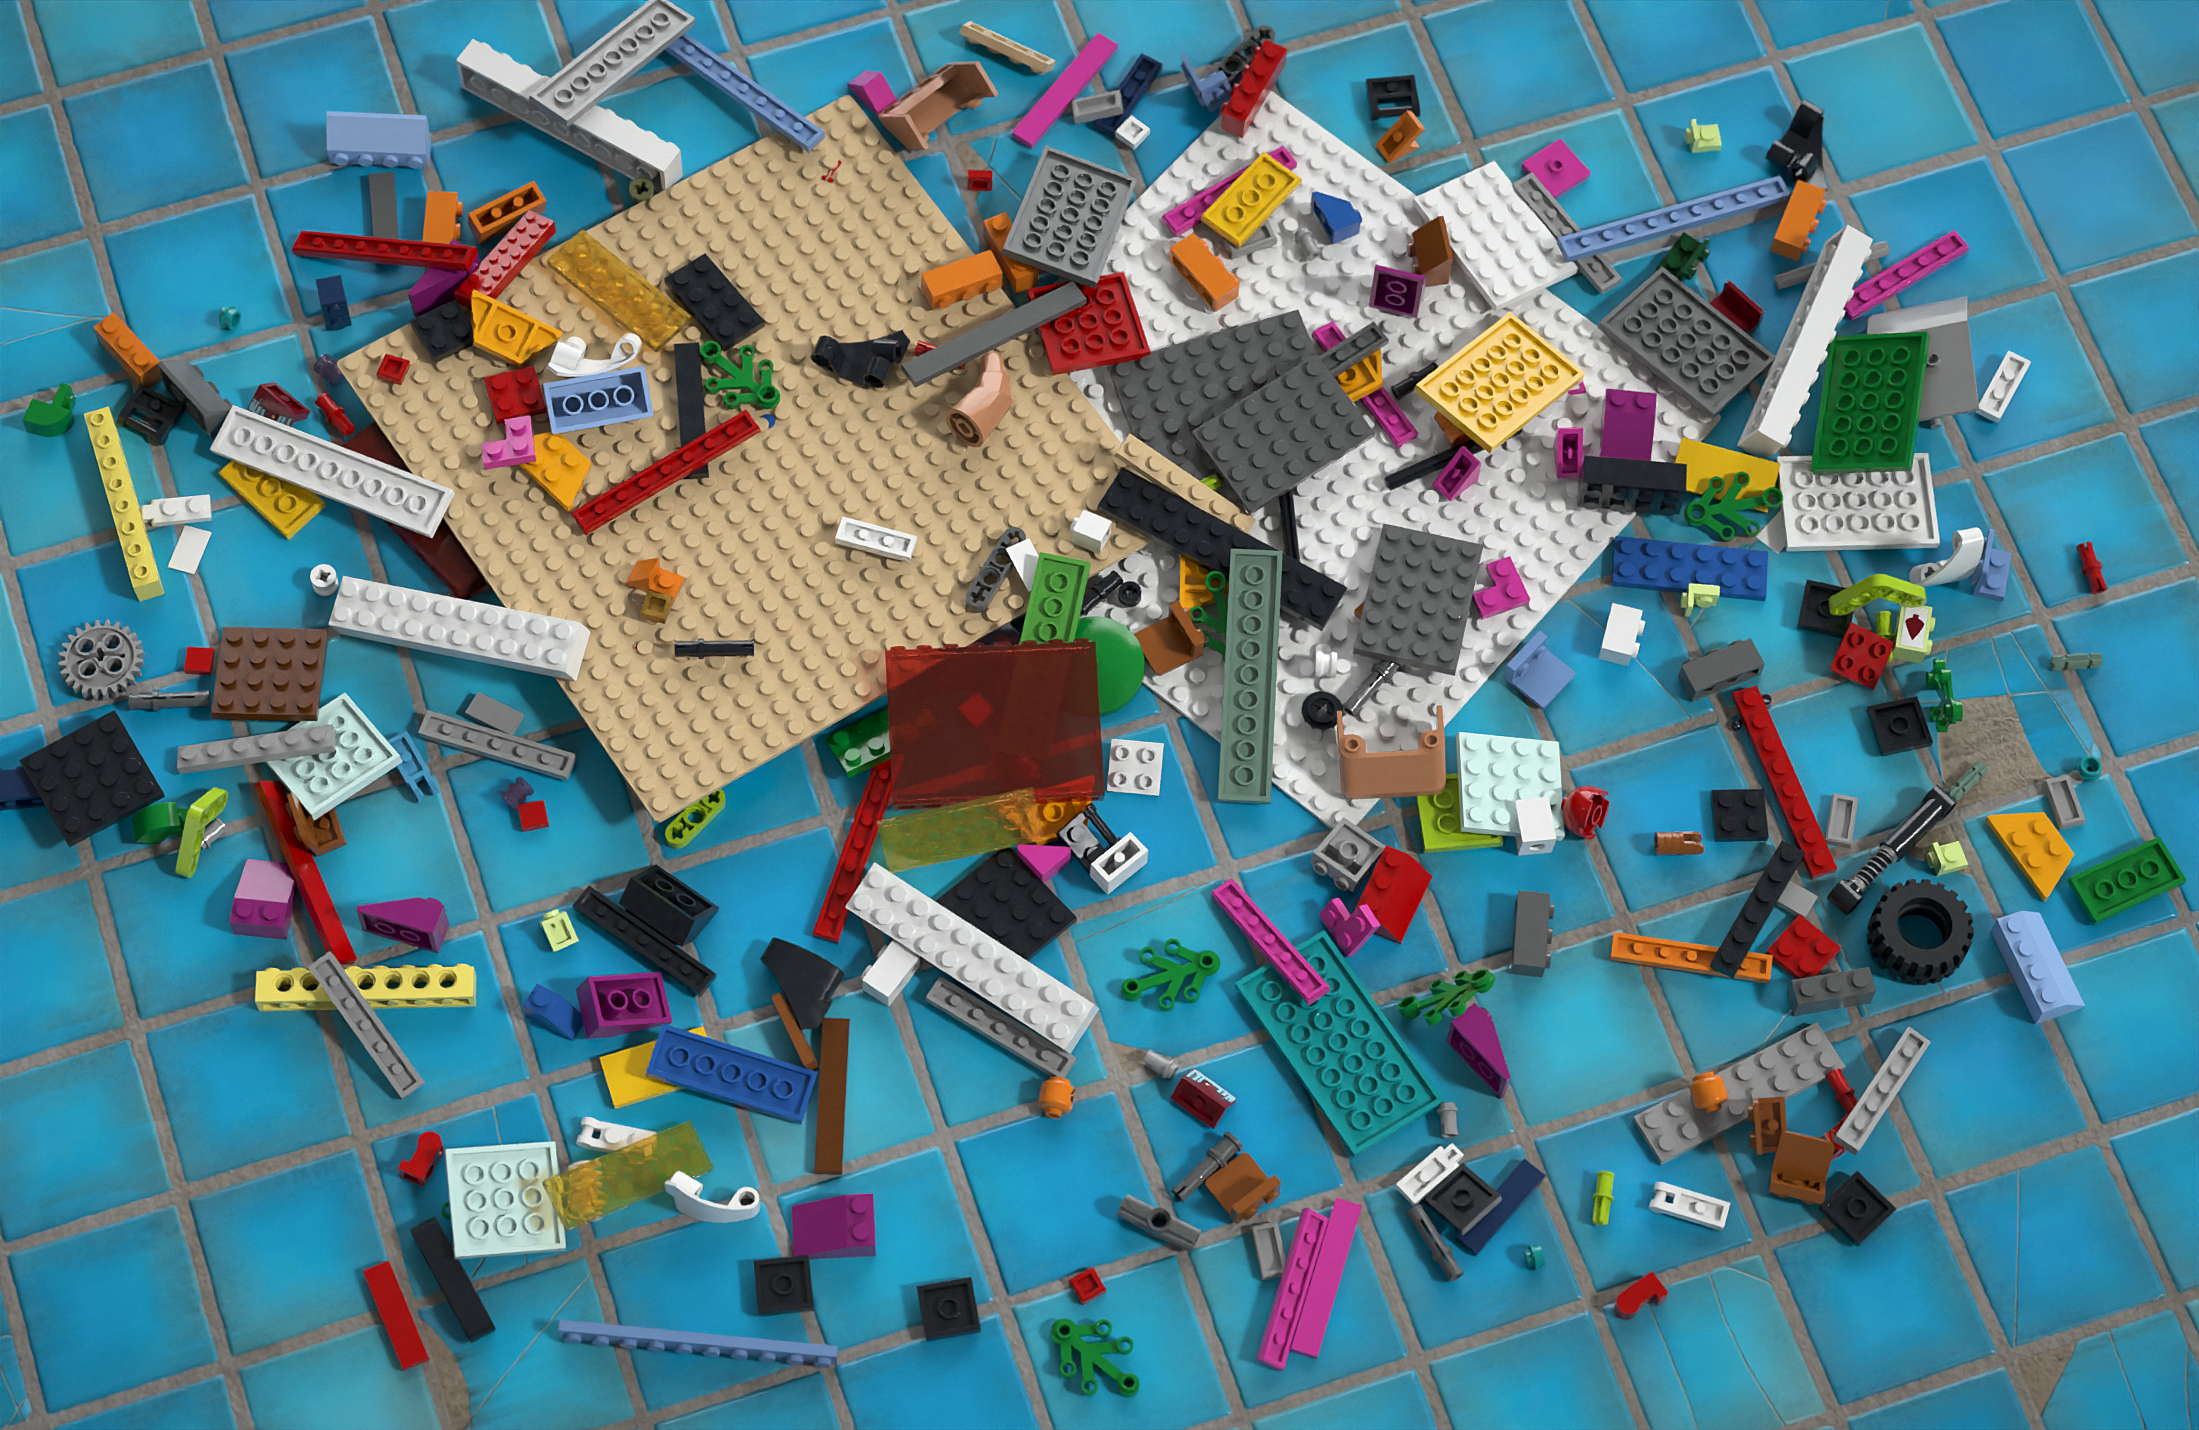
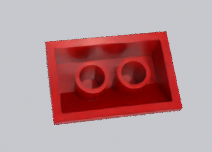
M1386 845L1356 909L1361 905L1367 904L1381 925L1374 933L1401 944L1432 879V875L1411 855Z

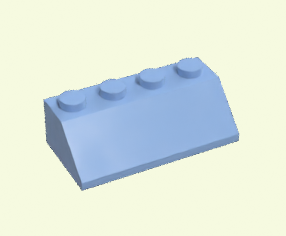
M327 111V153L330 163L337 165L360 164L362 166L384 165L386 167L407 166L415 169L429 167L432 141L427 116Z
M645 366L542 384L552 434L654 417Z
M2019 911L1997 919L1991 929V933L2035 1024L2084 1008L2085 1005L2040 913Z

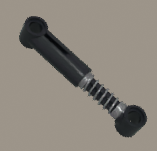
M1938 785L1934 786L1921 803L1880 843L1879 851H1876L1875 855L1871 856L1870 860H1867L1866 864L1861 866V870L1856 871V874H1853L1848 880L1842 879L1831 890L1827 899L1846 916L1852 913L1863 900V894L1867 891V888H1870V883H1875V878L1879 879V874H1884V869H1889V864L1899 862L1939 821L1946 818L1956 806L1957 801Z

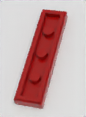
M389 1260L364 1270L363 1273L403 1371L430 1361Z

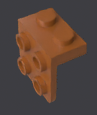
M1179 601L1169 605L1168 617L1134 634L1141 645L1145 659L1157 676H1162L1203 656L1205 637L1199 628L1196 629L1194 627L1189 610L1186 607L1183 608Z
M293 793L287 794L289 803L286 804V808L290 817L295 819L297 825L293 827L295 835L299 841L304 842L307 850L311 849L319 857L348 845L335 807L316 820H313L303 808L299 799Z
M1785 1097L1753 1098L1752 1105H1747L1748 1121L1754 1123V1132H1749L1751 1150L1756 1149L1757 1155L1776 1152L1781 1133L1787 1131Z
M1783 1131L1769 1177V1192H1773L1776 1196L1782 1198L1789 1196L1798 1198L1807 1204H1823L1825 1182L1835 1149L1834 1143L1816 1137Z
M1244 1152L1207 1178L1205 1186L1237 1225L1244 1219L1249 1220L1264 1204L1269 1205L1274 1202L1280 1195L1281 1182L1276 1175L1268 1178L1253 1158Z

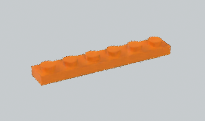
M1619 932L1613 933L1610 960L1730 978L1709 967L1719 947ZM1749 952L1734 979L1769 984L1773 955Z

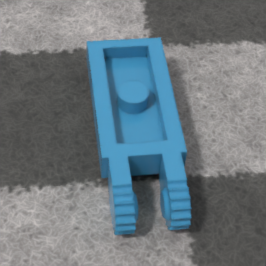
M404 731L387 740L402 759V763L397 765L396 768L407 787H410L418 803L424 801V795L416 783L424 779L429 791L433 795L438 794L439 790L431 777V772L408 732Z

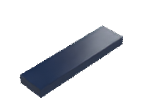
M1141 53L1117 89L1120 90L1122 97L1123 114L1097 119L1093 124V129L1115 140L1116 130L1131 116L1162 70L1163 63Z
M1524 1158L1496 1190L1501 1195L1502 1201L1463 1236L1458 1233L1455 1239L1477 1256L1545 1179L1546 1175Z

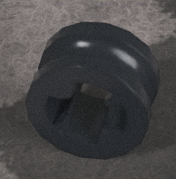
M1133 581L1121 584L1118 591L1119 602L1123 606L1130 608L1138 605L1141 601V587ZM1128 590L1132 591L1133 598H1127L1126 593Z

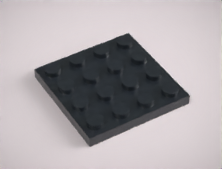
M115 710L19 760L69 848L165 797L164 792Z
M1007 844L935 901L1027 961L1077 921V917Z

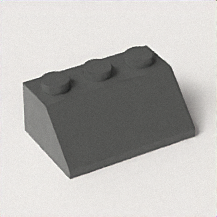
M186 359L160 361L157 366L167 392L178 403L184 405L189 416L213 439L218 435L233 406L227 398L223 400L218 395L219 390L211 381L207 383L204 380V375L197 365L192 366Z

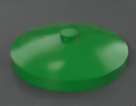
M1090 616L1079 618L1060 704L1062 709L1082 717H1103L1121 710L1135 698L1144 680L1145 659L1138 639L1127 627L1105 617Z

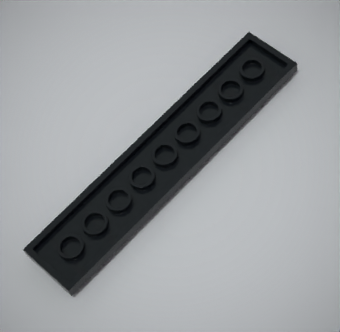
M1123 467L1097 506L1098 512L1206 570L1221 572L1227 581H1229L1231 549L1279 551ZM1283 553L1280 609L1323 631L1346 593L1347 587Z

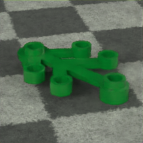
M707 341L701 346V358L704 362L716 364L733 377L729 379L708 378L705 381V390L708 394L715 395L721 389L747 388L752 392L745 394L726 393L724 395V405L726 408L735 409L739 404L756 403L763 409H772L779 404L780 392L772 385L771 375L774 371L772 369V361L764 359L758 364V372L762 376V386L753 379L752 360L755 357V351L752 346L744 345L739 350L743 371L721 355V347L717 342ZM744 352H750V353H751V354L748 355V356L743 355ZM768 366L770 369L763 370L762 367ZM710 384L717 385L715 388L709 387ZM733 398L736 401L728 402L727 400Z
M1738 472L1734 477L1733 484L1720 503L1709 505L1715 494L1720 493L1725 485L1721 477L1715 476L1711 478L1709 487L1701 499L1687 504L1684 510V518L1692 526L1706 525L1718 533L1722 541L1729 542L1734 538V528L1729 525L1724 526L1711 517L1721 514L1743 528L1748 537H1755L1760 531L1759 523L1754 520L1750 521L1736 511L1762 506L1768 509H1776L1783 501V494L1778 488L1770 487L1764 491L1762 496L1734 501L1741 489L1747 487L1750 481V477L1746 472ZM1739 476L1745 477L1746 483H1738L1737 478ZM1719 481L1721 487L1718 489L1713 488L1712 482ZM1769 496H1775L1777 502L1773 504L1769 503L1767 498ZM1694 510H1699L1701 512V517H1693L1692 512ZM1749 525L1756 526L1757 531L1751 533L1748 531L1747 527ZM1724 530H1730L1732 535L1726 538L1723 536L1722 532Z
M1212 571L1205 578V586L1209 592L1213 593L1220 620L1207 614L1200 606L1193 607L1190 610V614L1192 616L1193 612L1200 611L1202 613L1201 618L1196 619L1192 616V622L1203 623L1225 635L1226 639L1228 606L1223 592L1226 586V579L1221 572ZM1218 580L1221 584L1219 587L1214 588L1211 586V582ZM1203 630V635L1209 637L1208 642L1204 643L1203 648L1209 647L1222 654L1225 663L1226 644L1212 638L1208 631Z
M1940 658L1933 660V669L1931 672L1926 673L1927 688L1935 690L1941 700L1938 706L1930 707L1931 722H1936V731L1938 733L1947 732L1950 724L1960 722L1963 718L1962 702L1960 700L1955 701L1953 698L1950 669H1945V660Z
M1168 939L1165 942V953L1171 957L1177 955L1191 962L1182 966L1156 955L1153 948L1144 947L1141 949L1139 956L1141 963L1145 965L1151 964L1165 970V972L1141 980L1135 978L1126 979L1121 986V995L1126 1001L1135 1002L1141 998L1142 991L1171 982L1166 993L1160 996L1158 1003L1160 1010L1169 1012L1174 1008L1175 998L1185 977L1196 973L1192 984L1184 989L1183 995L1186 1002L1196 1003L1199 1000L1200 989L1206 977L1218 972L1220 958L1213 951L1204 950L1196 953L1182 947L1177 939ZM1174 944L1177 946V949L1172 951L1168 949V946ZM1150 953L1152 958L1145 959L1143 954ZM1205 959H1209L1212 962V964L1206 966L1202 963V961ZM1129 985H1135L1137 989L1135 991H1130L1127 987ZM1189 991H1194L1196 993V996L1191 998L1187 995V993ZM1170 1000L1172 1004L1164 1006L1162 1001Z
M1480 969L1473 974L1462 970L1453 976L1456 985L1446 983L1442 979L1435 980L1429 985V989L1433 994L1432 997L1418 1002L1415 996H1408L1397 1004V1008L1402 1017L1412 1020L1420 1015L1422 1009L1437 1004L1424 1014L1427 1024L1433 1026L1442 1020L1440 1013L1447 1007L1453 1017L1462 1015L1467 1009L1464 1004L1478 992L1485 993L1493 987L1496 978L1487 969Z
M1059 1319L1054 1322L1050 1334L1052 1340L1060 1345L1062 1363L1059 1371L1063 1378L1071 1379L1076 1374V1364L1072 1361V1346L1081 1355L1083 1376L1081 1391L1084 1395L1093 1396L1098 1389V1383L1094 1379L1093 1364L1118 1383L1117 1390L1121 1396L1131 1398L1138 1393L1140 1386L1138 1377L1132 1373L1124 1374L1101 1355L1112 1353L1130 1354L1133 1350L1131 1338L1123 1336L1114 1342L1087 1344L1080 1337L1098 1335L1101 1338L1108 1337L1112 1331L1110 1321L1101 1319L1096 1324L1077 1326L1070 1319ZM1100 1325H1106L1109 1328V1330L1107 1332H1101L1099 1331L1098 1327ZM1067 1328L1070 1333L1064 1336L1060 1334L1059 1330ZM1127 1342L1130 1347L1124 1350L1120 1347V1344ZM1065 1366H1071L1073 1368V1371L1071 1373H1065L1063 1371V1368ZM1125 1380H1131L1134 1385L1128 1388L1123 1383ZM1087 1383H1092L1095 1388L1092 1391H1087L1084 1386Z

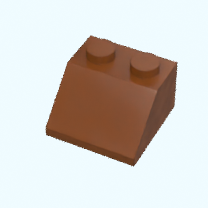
M1438 216L1413 231L1411 240L1407 243L1408 257H1412L1414 262L1412 264V273L1425 276V287L1449 284L1453 255L1444 216Z

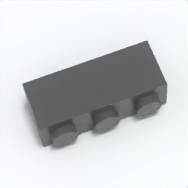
M1751 638L1744 641L1736 640L1727 648L1722 650L1713 649L1704 657L1686 660L1681 665L1678 678L1691 702H1694L1761 675L1765 663Z
M1518 890L1515 902L1510 974L1543 977L1545 968H1550L1551 953L1546 951L1547 944L1552 942L1553 928H1548V921L1553 919L1554 904L1550 903L1549 893Z
M1869 967L1791 980L1787 989V996L1793 1016L1869 1004L1876 993Z

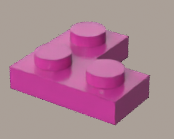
M530 415L505 419L507 439L481 444L485 470L536 461Z
M1510 556L1486 564L1485 569L1494 587L1476 592L1472 596L1482 620L1530 603V597Z
M1340 898L1332 899L1319 913L1320 918L1346 957L1353 956L1381 926L1367 904L1359 906L1350 915Z

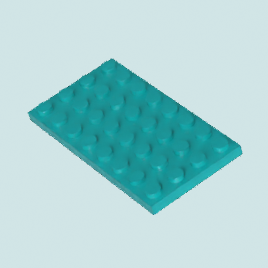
M1325 930L1295 947L1330 987V992L1308 1006L1270 962L1235 982V988L1352 1157L1356 1158L1437 1109L1445 1100Z

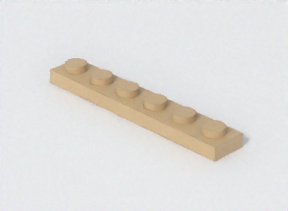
M1130 433L1115 454L1116 458L1157 486L1247 534L1256 521L1255 518Z

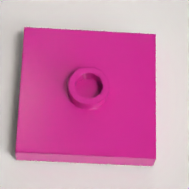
M1561 138L1522 162L1521 166L1527 174L1532 172L1554 199L1582 183L1591 175L1588 168Z

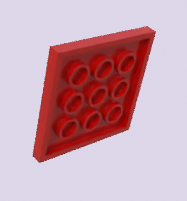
M1124 272L1100 276L1096 289L1073 281L1086 297V304L1038 327L1052 375L1139 360L1151 354ZM1072 281L1027 289L1028 300L1031 302Z

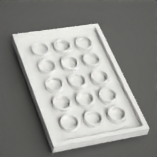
M1495 161L1413 199V206L1426 223L1438 216H1444L1453 258L1495 312L1577 272L1578 267L1573 261L1566 262L1557 245V240L1532 208L1512 187V183Z
M1914 453L1912 471L1816 475L1811 471L1812 456L1777 457L1776 463L1781 464L1778 472L1779 490L1783 494L1781 510L1786 552L1939 547L1940 539L1928 453Z

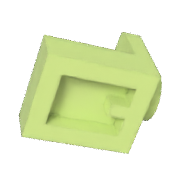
M1696 119L1690 120L1688 129H1685L1686 144H1690L1691 153L1721 150L1722 143L1718 124L1697 126Z
M1689 583L1687 591L1681 594L1680 606L1685 608V617H1690L1693 604L1703 608L1716 606L1720 595V586Z
M1959 841L1939 846L1938 842L1932 843L1926 855L1930 868H1934L1936 876L1966 869L1968 866Z
M558 909L543 914L544 920L539 921V924L543 928L553 952L579 941L565 911L559 913Z

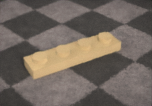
M971 21L963 24L959 34L966 36L968 42L973 44L981 43L987 46V50L992 53L1007 55L1011 62L1016 64L1024 63L1030 66V70L1035 73H1047L1052 71L1055 66V60Z

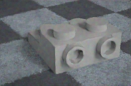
M1343 817L1313 852L1310 863L1313 864V869L1319 875L1324 876L1327 874L1332 877L1339 889L1343 891L1349 889L1354 892L1380 858L1385 845Z

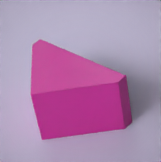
M866 70L848 83V87L877 116L897 100L881 72Z
M1583 427L1557 428L1553 443L1557 478L1579 477L1583 463Z
M1462 446L1433 482V485L1449 501H1452L1478 480L1482 463L1465 446Z
M1018 844V857L1043 883H1046L1070 863L1071 847Z

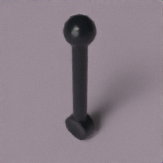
M1764 694L1762 698L1765 705L1771 703L1772 698L1770 695ZM1742 719L1732 722L1731 727L1734 731L1741 729Z

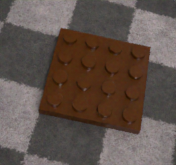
M223 627L211 709L212 719L318 721L329 637L328 629Z

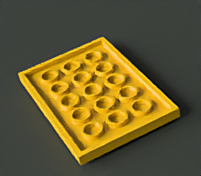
M1509 312L1416 384L1414 392L1488 453H1491L1582 381L1585 372Z

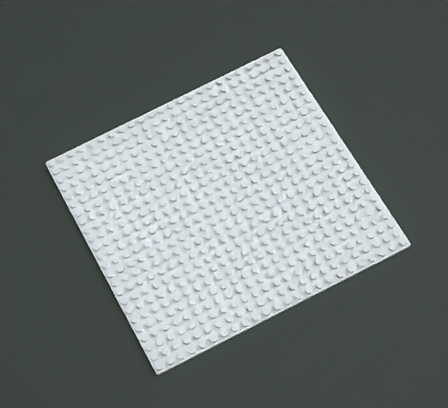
M1270 91L1243 138L1222 130V116L1220 115L1126 210L1101 276L1119 272L1125 273L1151 352L1298 309L1315 353L1318 356L1324 352L1312 338V332L1334 321L1346 338L1374 321L1389 339L1388 344L1381 348L1383 387L1417 430L1418 436L1412 441L1396 448L1386 432L1378 425L1375 418L1369 413L1362 402L1357 400L1353 404L1375 432L1374 437L1292 488L1300 562L1346 586L1347 591L1323 631L1280 609L1272 784L1333 830L1343 817L1357 825L1381 798L1353 800L1342 794L1337 725L1334 729L1329 728L1324 731L1317 728L1312 729L1307 722L1304 723L1301 708L1305 698L1318 691L1332 693L1343 705L1372 673V666L1381 661L1353 654L1360 624V619L1354 614V610L1365 601L1383 523L1482 544L1483 550L1473 594L1494 587L1485 569L1486 564L1510 556L1530 597V603L1482 620L1472 599L1455 676L1404 665L1393 673L1390 682L1383 683L1354 717L1348 715L1343 710L1344 735L1355 734L1360 736L1365 741L1366 753L1419 750L1418 741L1420 735L1428 730H1436V710L1439 705H1442L1445 728L1615 539V536L1637 514L1635 511L1628 510L1615 512L1604 508L1590 510L1577 506L1579 477H1556L1553 443L1557 428L1583 427V460L1585 455L1599 457L1602 403L1606 388L1657 393L1651 461L1675 463L1682 437L1702 442L1720 422L1721 416L1718 414L1715 418L1710 419L1597 328L1598 326L1545 288L1495 312L1454 258L1449 284L1425 287L1417 318L1368 307L1376 264L1412 273V264L1414 262L1412 257H1408L1407 243L1410 242L1413 231L1427 224L1412 204L1413 199L1417 196L1295 107ZM1284 146L1297 162V168L1291 172L1302 179L1301 185L1267 219L1278 239L1276 245L1231 260L1222 242V236L1202 222L1175 238L1161 220L1163 214L1252 164L1263 151L1269 154ZM1318 191L1350 201L1354 210L1358 209L1362 217L1359 234L1332 244L1310 206L1312 193ZM1304 227L1312 231V238L1321 251V255L1311 261L1306 259L1300 245L1294 241L1295 232ZM1193 232L1199 239L1202 238L1207 243L1210 252L1214 256H1218L1223 261L1226 270L1230 274L1233 273L1240 282L1238 298L1217 312H1214L1169 261L1170 247ZM1060 277L1054 284L1069 282L1072 280ZM1509 312L1585 372L1583 382L1587 393L1568 395V392L1521 428L1522 433L1506 440L1491 453L1483 450L1474 454L1482 463L1479 478L1454 500L1449 501L1433 485V482L1444 468L1392 491L1386 487L1384 482L1386 476L1452 448L1444 435L1445 432L1441 431L1434 419L1437 410L1414 391L1401 400L1396 399L1391 391V386L1408 378L1411 372H1418L1432 362L1440 367ZM1038 328L1034 329V332L1040 338ZM1108 365L1067 373L1115 436L1123 443L1129 433L1131 434L1111 380ZM1580 381L1577 385H1575V386H1574L1572 389H1570V390L1580 389L1579 384H1580L1582 381ZM1219 478L1221 487L1214 491L1248 514L1224 479ZM1278 497L1250 515L1256 521L1248 534L1279 551H1283L1285 554ZM1152 542L1090 577L1087 581L1084 596L1091 591L1090 587L1093 584L1100 583L1114 570L1121 576L1124 582L1133 581L1141 587V601L1135 607L1123 606L1118 599V591L1121 586L1119 585L1108 595V599L1104 603L1100 602L1086 616L1080 613L1079 618L1090 616L1109 618L1121 623L1135 634L1168 617L1169 605L1179 601L1180 555L1156 542ZM1128 590L1126 593L1127 598H1133L1132 591ZM1225 597L1228 606V597ZM1215 602L1202 607L1207 614L1220 620ZM1200 611L1193 612L1192 616L1196 619L1201 618L1202 613ZM1192 622L1196 629L1208 631L1212 638L1226 644L1225 635L1203 623ZM1204 635V637H1205V642H1204V643H1206V642H1208L1209 637L1206 636V635ZM1209 647L1203 648V656L1162 676L1155 675L1145 659L1143 684L1221 744L1225 671L1223 655ZM1316 651H1321L1323 654L1337 652L1336 678H1330L1328 675L1315 677ZM1368 686V687L1366 688V690L1358 697L1359 700H1360V698L1368 691V689L1370 688L1369 686ZM1327 704L1321 710L1316 709L1318 711L1317 718L1322 717L1323 714L1328 715L1326 713Z

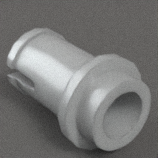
M1304 227L1295 232L1294 241L1300 245L1306 259L1311 261L1319 257L1321 251L1312 238V231Z
M216 818L205 828L201 850L209 849L212 842L227 832L226 825L219 818Z
M1152 1050L1148 1051L1142 1063L1143 1066L1161 1074L1163 1079L1168 1078L1170 1080L1175 1076L1179 1067L1175 1064V1060L1169 1061Z
M1442 1103L1437 1110V1114L1440 1115L1442 1138H1455V1136L1458 1137L1459 1135L1456 1118L1459 1109L1456 1108L1455 1103Z

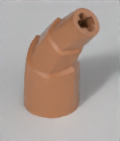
M988 352L981 356L980 376L978 377L976 387L972 388L946 412V421L949 428L959 440L968 446L980 447L1013 404L1010 375L1006 372L1001 354Z

